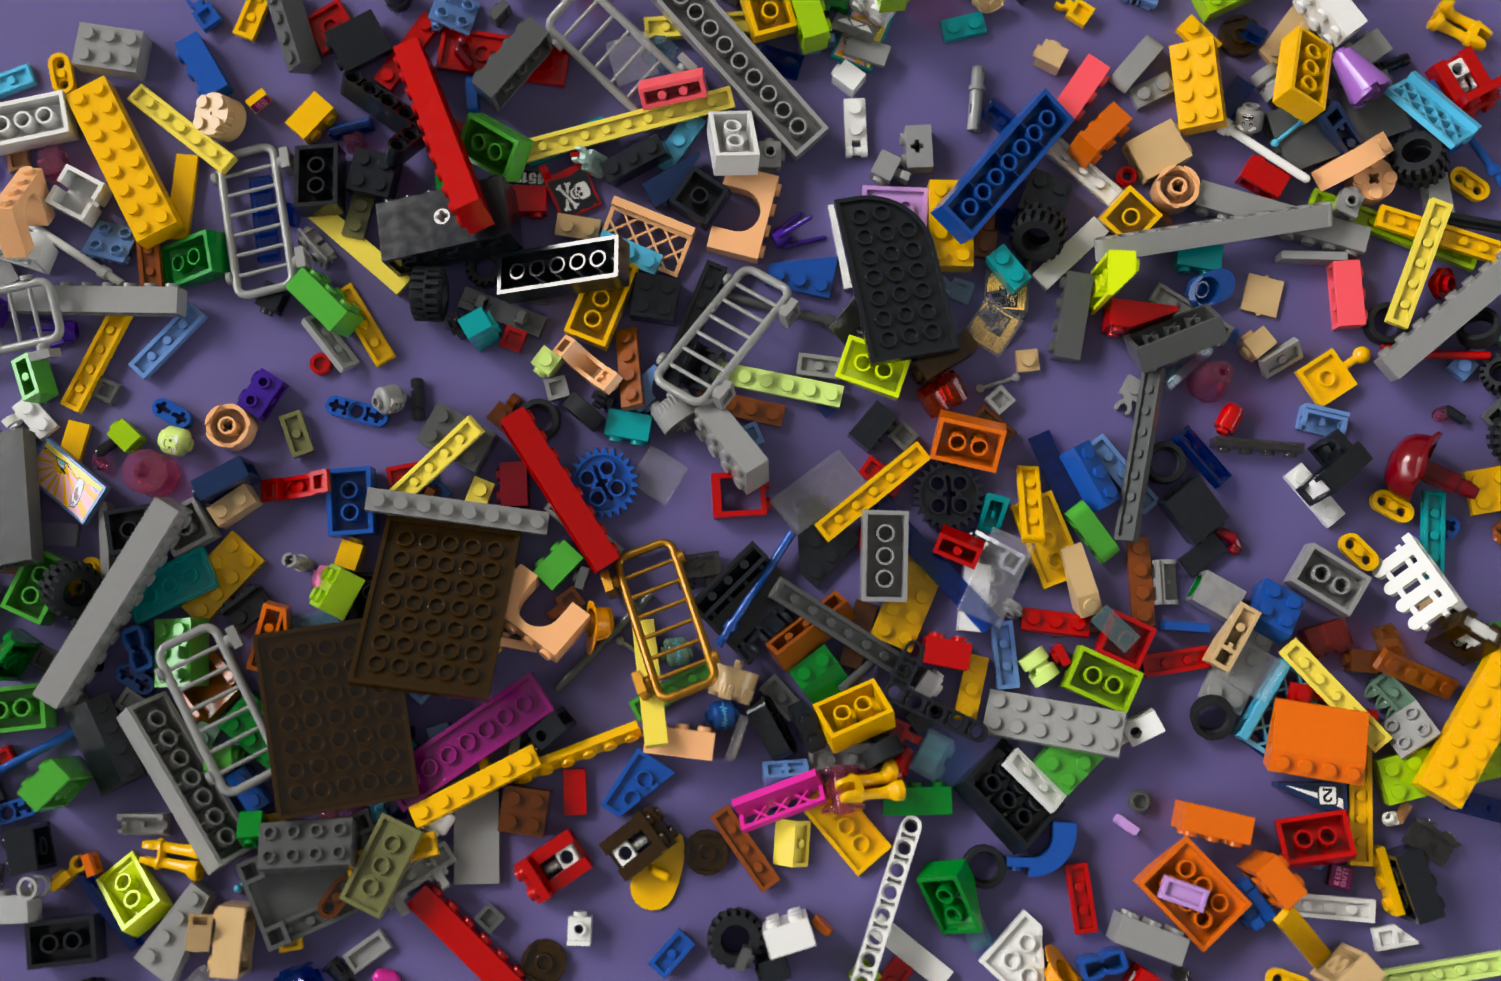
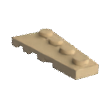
M1294 4L1257 53L1267 65L1271 62H1275L1276 65L1278 64L1281 39L1297 26L1301 25L1313 34L1316 33L1310 29L1303 15L1295 10Z

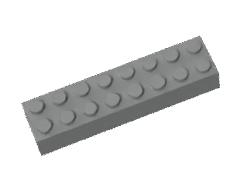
M160 692L126 707L116 719L207 874H212L250 852L252 849L242 847L236 839L239 818L237 810L229 797L219 791L216 784L209 785L204 774L209 770H204V760L167 692Z

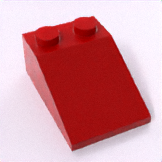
M1112 298L1103 307L1100 333L1107 334L1106 336L1109 338H1120V336L1172 317L1179 311V306Z

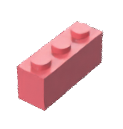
M1091 54L1087 55L1057 99L1077 122L1081 120L1086 112L1083 109L1087 103L1091 105L1098 94L1095 91L1098 86L1103 88L1110 78L1107 73L1111 67Z
M701 67L640 80L638 93L643 110L707 97L708 86L704 69Z
M1360 260L1333 261L1326 266L1332 330L1359 329L1366 325L1368 320V311L1364 305L1366 290L1362 285L1364 269L1360 265Z

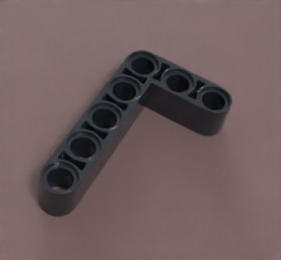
M353 69L344 71L340 87L341 95L397 132L387 142L384 160L388 165L399 167L426 147L422 137L425 135V132H421L416 121L419 119V116H415L411 106L360 72Z
M914 640L907 641L903 645L884 685L883 694L886 699L971 741L979 743L986 740L989 732L985 724L909 688L925 651L920 642ZM912 644H916L919 648V653L915 657H910L907 652L908 647ZM902 665H907L909 674L901 678L898 675V668ZM892 686H898L900 689V694L896 698H890L888 695V690ZM912 696L920 698V705L916 708H911L909 705V699ZM937 705L941 709V714L937 718H932L930 716V709ZM958 715L961 717L962 722L959 727L954 728L951 726L950 721L953 716ZM976 725H980L982 728V734L979 737H973L971 734L972 728Z

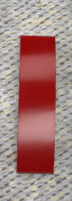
M330 469L311 471L310 474L287 478L261 480L262 502L303 499L331 492Z

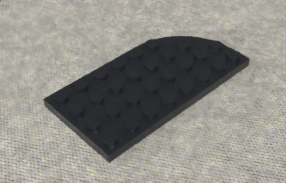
M861 195L835 199L833 203L870 366L959 351L960 347L934 241L925 223L905 205L882 196Z

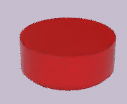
M317 353L310 360L311 370L319 376L328 375L333 369V364L325 353Z

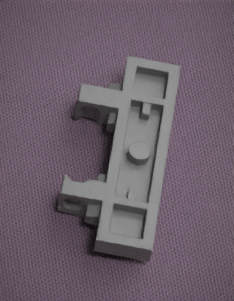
M445 840L438 844L440 855L409 863L388 905L390 910L397 908L402 918L410 913L403 901L408 897L407 893L425 881L429 880L432 882L436 880L442 891L450 887L445 875L449 873L447 867L455 863L457 859Z

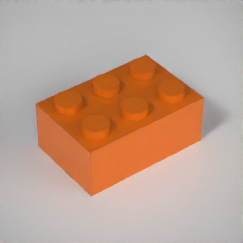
M940 409L930 449V459L996 473L1007 433L1006 424Z
M1175 799L1170 826L1177 828V833L1196 838L1198 833L1199 838L1217 843L1222 839L1221 843L1242 848V844L1251 845L1255 818Z
M1255 848L1236 865L1243 875L1250 878L1268 903L1286 911L1308 893L1303 887L1305 882L1296 873H1291L1288 869L1289 863L1281 855L1277 856L1273 852L1269 853L1266 850L1262 851Z

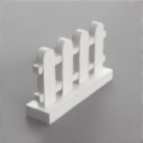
M1408 532L1401 537L1405 545H1397L1395 547L1397 551L1386 559L1379 558V564L1377 568L1372 570V574L1380 580L1386 577L1389 579V582L1384 586V592L1392 597L1398 594L1401 596V599L1396 603V609L1399 612L1407 614L1411 611L1414 616L1409 619L1408 626L1414 631L1422 629L1428 631L1431 628L1430 623L1442 615L1445 617L1451 615L1449 610L1454 608L1458 612H1462L1467 608V605L1420 541ZM1415 557L1418 561L1414 563L1412 558ZM1406 563L1409 568L1395 577L1393 572ZM1426 574L1430 577L1428 580L1424 577ZM1419 580L1421 585L1407 594L1405 589ZM1439 591L1442 593L1440 598L1436 594ZM1431 597L1434 602L1419 611L1417 606Z

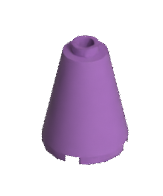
M1342 47L1333 54L1332 63L1353 110L1366 106L1363 102L1368 100L1374 101L1390 87L1389 83L1392 80L1353 48Z

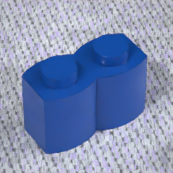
M135 625L122 630L121 640L125 649L129 652V663L133 671L136 673L154 671V634L152 630L146 625Z
M1117 946L1104 947L1097 953H1084L1074 960L1078 974L1084 981H1097L1106 974H1120L1129 968L1124 951Z

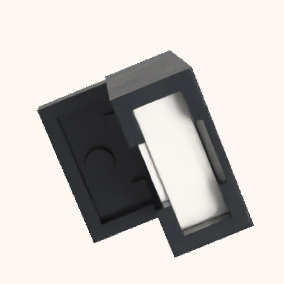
M1338 428L1307 448L1320 463L1321 467L1295 490L1311 507L1340 490L1373 457L1359 441L1352 444Z

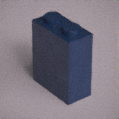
M238 455L190 482L193 486L191 491L197 500L212 505L243 483L252 486L262 479L253 462Z

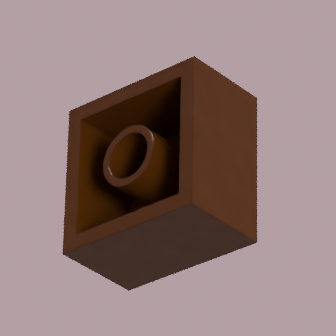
M510 783L505 785L497 831L540 838L546 836L553 790Z

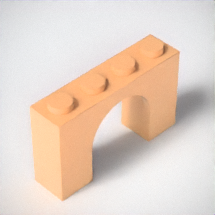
M32 166L21 167L0 194V246L4 258H27L34 248L28 226H49L56 216L54 208L44 202L49 191L42 168H33Z
M758 171V175L725 176L723 185L728 187L731 193L751 198L759 207L760 217L753 227L745 231H732L712 226L707 243V252L758 264L759 258H764L766 246L763 245L764 238H769L771 225H768L770 217L774 218L777 205L773 203L775 196H780L782 184H779V176Z
M520 564L514 572L504 627L511 634L517 633L522 637L521 640L528 647L532 648L534 646L537 648L539 654L547 661L551 659L557 663L590 626V614L572 602L562 615L550 625L536 627L526 623L520 616L521 607L539 587L540 583L535 573Z

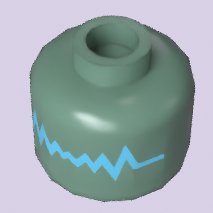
M683 636L666 638L663 642V647H659V653L689 641ZM692 645L660 657V660H664L668 667L685 666L693 658Z

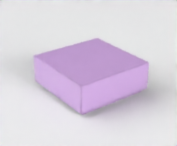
M1116 814L1112 819L1115 824L1133 836H1136L1140 828L1122 815Z

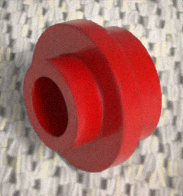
M1122 166L1116 172L1115 177L1117 183L1126 188L1136 183L1138 174L1133 167ZM1127 174L1130 180H1125L1123 175Z

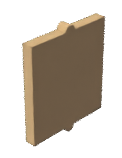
M1248 273L1239 310L1253 313L1255 316L1261 315L1275 319L1284 282L1269 278L1268 275L1260 276Z

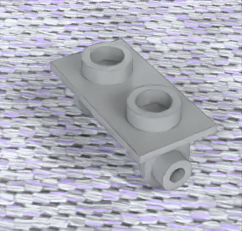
M306 226L303 230L297 229L296 241L298 246H303L310 253L314 264L320 265L326 271L327 262L334 263L337 260L336 252L327 242L321 246L318 245L323 241V238L313 227Z

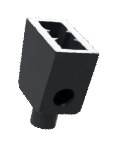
M562 706L552 711L528 732L530 738L523 745L527 747L532 744L535 750L539 748L542 751L574 727L577 722L566 708Z

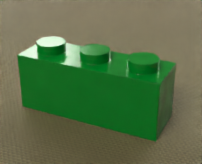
M932 781V786H923V782H909V786H905V800L896 802L890 799H882L883 816L953 814L952 788L950 785H946L945 781Z

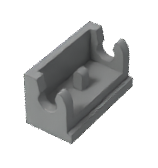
M1176 559L1151 561L1154 606L1179 604L1176 586Z
M172 813L117 814V821H122V826L117 832L124 835L169 836L171 835Z

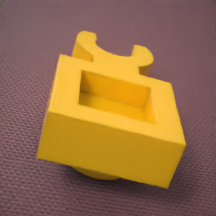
M1064 0L1065 4L1056 1L1054 8L1058 11H1066L1067 13L1064 18L1083 29L1095 11L1094 7L1083 0H1075V2Z

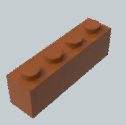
M836 590L820 601L848 620L853 621L856 619L848 600ZM800 617L765 645L773 660L785 672H788L832 636Z

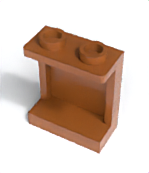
M213 651L208 656L212 662L209 666V673L227 665L223 655L217 651ZM230 669L209 678V686H193L183 691L182 694L188 707L192 708L237 684ZM237 690L192 712L194 719L197 722L213 723L241 695V692Z

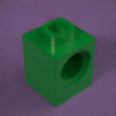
M262 810L239 812L236 839L242 847L253 849L259 845L260 823L268 822V818Z

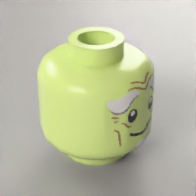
M168 426L161 430L158 435L157 443L163 453L183 457L193 449L194 440L187 429Z

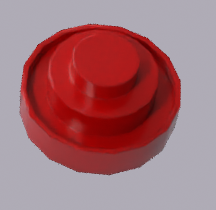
M1439 267L1429 277L1427 286L1435 299L1446 300L1444 297L1455 289L1456 278L1451 268Z

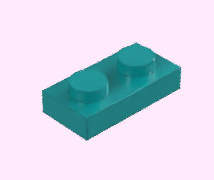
M981 12L941 20L939 23L944 44L986 35L987 33L983 13Z

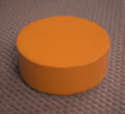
M816 914L811 920L813 926L824 936H829L834 930L831 924L819 914Z

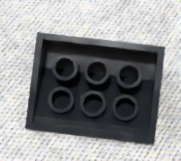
M1002 738L966 771L952 788L1010 852L1016 855L1031 846L1065 804L1062 802L1057 810L1050 814L1002 766L1003 762L1014 750Z

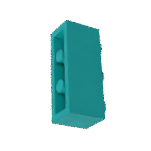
M482 307L458 319L466 337L478 352L501 340L499 333L502 330L490 311L485 312Z

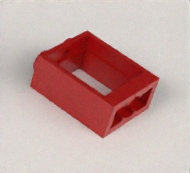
M725 472L711 473L714 520L767 517V511H771V499L766 498V489H770L769 482L760 487L761 509L722 512L720 480L733 479L730 473L727 474Z

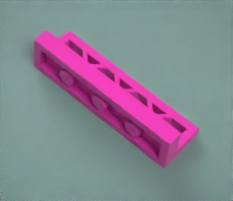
M815 768L732 799V807L739 815L741 831L743 833L828 803L824 781ZM819 790L820 797L813 800L808 799L811 793ZM791 800H799L796 806L787 807ZM778 807L775 814L766 815L770 808ZM754 814L757 815L754 822L747 824L746 817Z

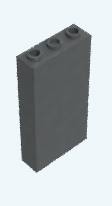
M1387 69L1382 70V72L1392 80V82L1389 83L1390 86L1394 85V80L1392 76L1388 74ZM1342 85L1327 92V99L1340 103L1364 142L1384 131L1388 140H1392L1404 135V133H1407L1412 128L1409 115L1384 93L1374 101L1368 100L1363 102L1366 106L1353 110ZM1282 108L1265 114L1263 130L1272 151L1303 172L1324 165L1341 156L1338 150L1318 129L1313 120L1309 121L1306 125L1299 126L1284 138L1278 147H1272L1271 141L1279 138L1294 126L1299 119L1293 117V115Z
M14 426L8 431L0 430V571L44 563L35 432L27 430L24 426Z

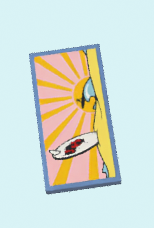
M46 438L37 453L39 488L80 523L88 525L111 487L52 438Z

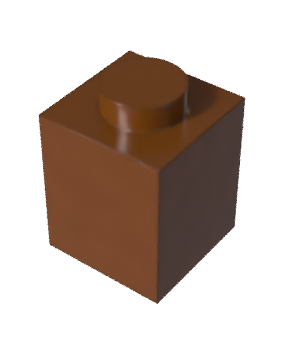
M1344 649L1341 657L1344 672L1379 674V671L1372 665L1379 656L1380 651Z

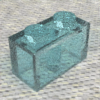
M928 728L911 761L909 769L934 782L936 778L941 779L946 769L943 764L947 758L950 759L956 749L953 746L955 741Z

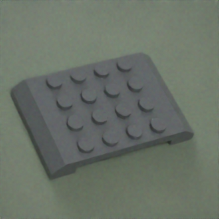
M368 808L345 817H352L359 823L358 851L365 848L375 828ZM258 855L235 865L269 952L362 911L346 903L341 912L332 919H325L318 913L317 905L336 878L343 875L348 876L347 870L265 875L257 870ZM341 883V891H343L346 883ZM328 902L326 904V909L328 911H332L334 909V904Z

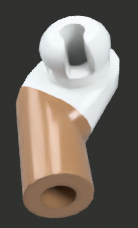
M1402 802L1397 811L1382 814V823L1389 827L1402 825L1413 806L1407 802Z

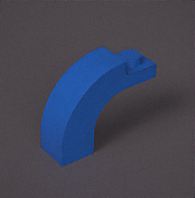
M1052 820L1050 822V836L1045 848L1031 856L1004 855L1006 866H1010L1012 871H1023V868L1026 867V875L1029 877L1043 876L1055 871L1065 863L1073 851L1076 842L1077 823L1073 821Z

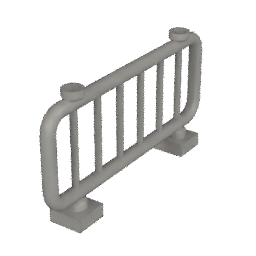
M562 0L546 20V29L553 38V45L559 51L564 48L630 112L640 109L630 100L632 95L638 90L639 82L627 96L614 83L645 49L659 61L641 80L648 79L661 64L672 74L698 68L683 52L676 58L679 65H675L608 0H595L563 36L556 30L554 24L574 0ZM599 3L611 16L578 51L566 38ZM615 19L627 31L594 66L582 53L609 23ZM631 34L643 46L610 81L598 68L624 39Z
M260 143L229 151L236 158L268 152L271 164L226 174L225 176L217 170L216 173L211 174L213 185L219 188L231 272L225 273V279L229 286L233 285L235 294L242 299H254L286 291L285 286L297 273L296 269L300 270L304 267L311 270L313 268L311 255L303 246L294 247L293 250L281 170H284L289 177L294 176L295 155L287 146L278 148L279 154L277 149L268 143ZM272 168L274 183L228 194L226 179ZM275 187L277 203L231 214L230 198ZM278 207L280 223L234 234L232 218ZM281 227L283 243L237 254L235 238ZM284 247L286 263L240 274L238 258ZM287 267L288 278L284 282L245 291L242 288L241 278Z
M753 266L742 267L734 275L727 273L722 280V284L725 286L668 355L664 352L659 354L656 360L659 366L654 372V380L660 388L693 406L704 405L713 397L715 407L723 411L736 395L733 383L727 380L731 373L778 315L781 326L789 329L801 314L799 301L791 297L792 291L790 287L781 280ZM745 275H753L781 290L783 296L775 303L741 285L739 281ZM736 286L773 306V308L762 319L725 298ZM722 302L760 322L751 336L713 315ZM709 318L747 338V341L738 352L700 331ZM698 334L733 354L734 357L723 368L686 346ZM684 350L721 371V373L712 384H709L673 362ZM669 367H672L708 389L702 396L694 397L663 378V374Z
M33 274L19 276L20 282L0 286V295L7 294L18 339L16 343L2 345L0 337V355L36 347L37 351L28 352L30 361H43L62 357L60 348L50 347V344L58 342L63 337L65 331L54 284L46 278H34ZM42 286L47 291L55 325L54 333L48 336H43L32 292L34 287ZM27 289L38 338L23 341L12 292Z
M205 623L162 643L155 655L159 668L154 669V672L160 682L165 680L209 770L204 773L209 785L216 784L219 791L226 796H236L271 779V768L234 787L228 786L222 775L268 752V747L222 770H219L212 754L257 731H260L267 745L264 717L230 650L231 647H234L237 651L246 647L237 627L231 625L225 628L227 635L224 636L217 626ZM208 632L213 635L217 645L169 667L165 659V653L168 650L203 633ZM220 649L227 665L179 688L171 671ZM230 669L237 684L236 686L189 709L182 694L183 691ZM240 690L247 704L246 707L199 729L192 712ZM250 710L257 727L209 750L202 735L203 732Z

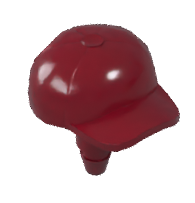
M1436 432L1433 436L1419 433L1407 435L1390 454L1384 471V482L1387 489L1397 498L1406 502L1410 501L1414 489L1420 480L1446 493L1452 494L1454 492L1461 497L1470 499L1477 497L1480 488L1471 481L1461 478L1462 474L1429 460L1438 440L1444 434L1441 432Z

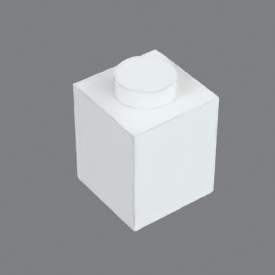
M846 59L841 65L838 63L831 72V75H833L831 84L851 98L854 97L866 78V73Z

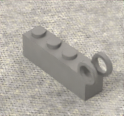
M37 874L33 877L27 876L19 880L17 893H12V889L0 890V924L30 923L42 920V897L47 896L51 891L52 883L50 878L45 874ZM38 878H42L46 884L45 891L42 894L39 893L40 885L37 880ZM25 881H30L29 888H23Z

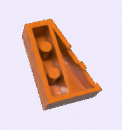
M1113 101L1094 121L1092 120L1087 125L1088 127L1084 131L1081 130L1077 134L1066 153L1084 170L1090 164L1094 166L1103 157L1101 153L1104 150L1108 152L1116 144L1115 139L1118 136L1122 138L1130 130L1128 125L1133 118Z
M271 600L263 603L255 635L293 629L290 605ZM252 643L245 669L257 672L254 644Z

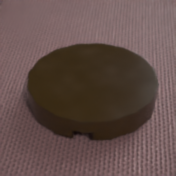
M1233 15L1225 20L1217 34L1218 40L1222 43L1220 48L1224 53L1234 58H1245L1254 53L1262 39L1261 28L1254 19L1251 20L1246 15Z
M699 830L692 834L686 842L684 849L685 861L697 874L705 876L716 874L723 869L728 861V843L715 830Z
M549 938L537 939L529 944L523 952L521 960L525 976L530 981H558L566 971L568 963L567 954L562 945Z

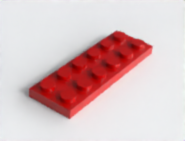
M443 26L436 68L441 71L474 75L477 70H482L487 64L489 56L497 53L504 39L510 35L471 30L468 37ZM460 36H463L468 42L464 50L474 61L467 69L455 56L452 45L454 39L457 40ZM554 46V50L525 83L565 89L570 54L564 48L559 51Z

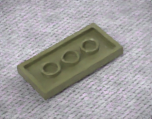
M382 812L339 899L378 919H382L424 832Z

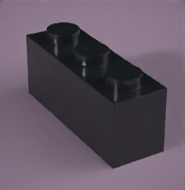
M655 133L599 164L607 182L616 188L672 158V155L664 138Z

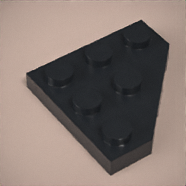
M811 494L797 509L799 573L817 588L859 542V536L847 527L831 541L827 542L814 524L829 513L830 510Z

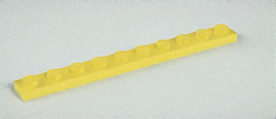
M726 86L708 91L707 97L647 110L642 108L529 138L534 143L526 163L572 152L575 150V146L587 148L708 116V111L735 109L731 88Z

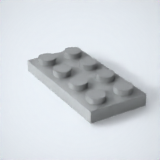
M1252 630L1230 672H1222L1213 666L1210 667L1197 697L1200 698L1210 694L1219 695L1229 702L1235 715L1241 716L1273 641Z

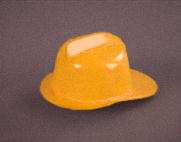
M589 601L586 612L591 617V624L586 632V652L588 655H591L595 642L608 638L614 629L612 609L596 607L593 601Z
M1052 944L1046 945L1045 955L1048 965L1045 968V980L1082 981L1061 951Z

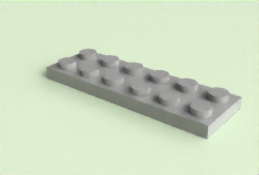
M990 689L983 724L987 726L989 736L1119 759L1127 713Z

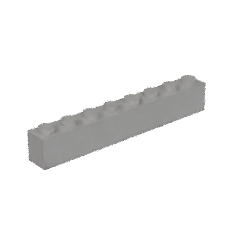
M1201 180L1199 195L1190 205L1189 210L1194 211L1198 216H1211L1217 219L1293 207V205ZM1333 217V225L1330 227L1280 234L1278 236L1286 241H1299L1307 247L1317 246L1322 248L1323 251L1348 253V258L1355 259L1365 253L1371 227Z
M1501 250L1494 255L1496 259L1493 262L1488 261L1478 268L1479 273L1475 277L1471 275L1461 283L1463 287L1458 291L1454 289L1444 297L1446 299L1441 305L1438 303L1429 309V315L1425 319L1421 317L1411 325L1413 329L1408 333L1403 332L1394 339L1396 342L1391 347L1386 346L1377 353L1379 357L1373 362L1390 382L1403 377L1501 294Z
M60 282V285H54L62 315L186 317L188 291L180 288L179 284L165 283V287H159L155 283H144V286H137L135 283H123V286H116L115 283L103 282L102 286H95V283L81 282V286H74V283ZM42 286L32 288L38 315H52L46 289ZM27 289L12 292L16 314L33 315ZM8 301V310H7V311L11 312L10 306H9V301Z
M371 487L367 488L364 508L365 512L519 531L525 534L540 536L547 535L550 512Z

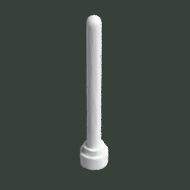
M1228 117V127L1217 129L1216 132L1220 135L1232 136L1303 183L1310 181L1308 174L1246 134L1238 131L1235 128L1234 121Z

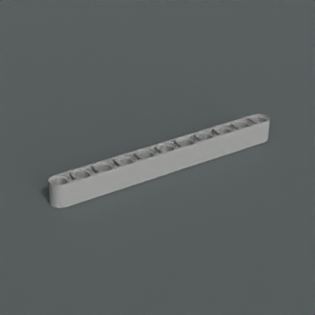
M1332 202L1312 203L1094 238L1095 261L1099 262L1108 250L1136 251V257L1330 227L1333 225Z

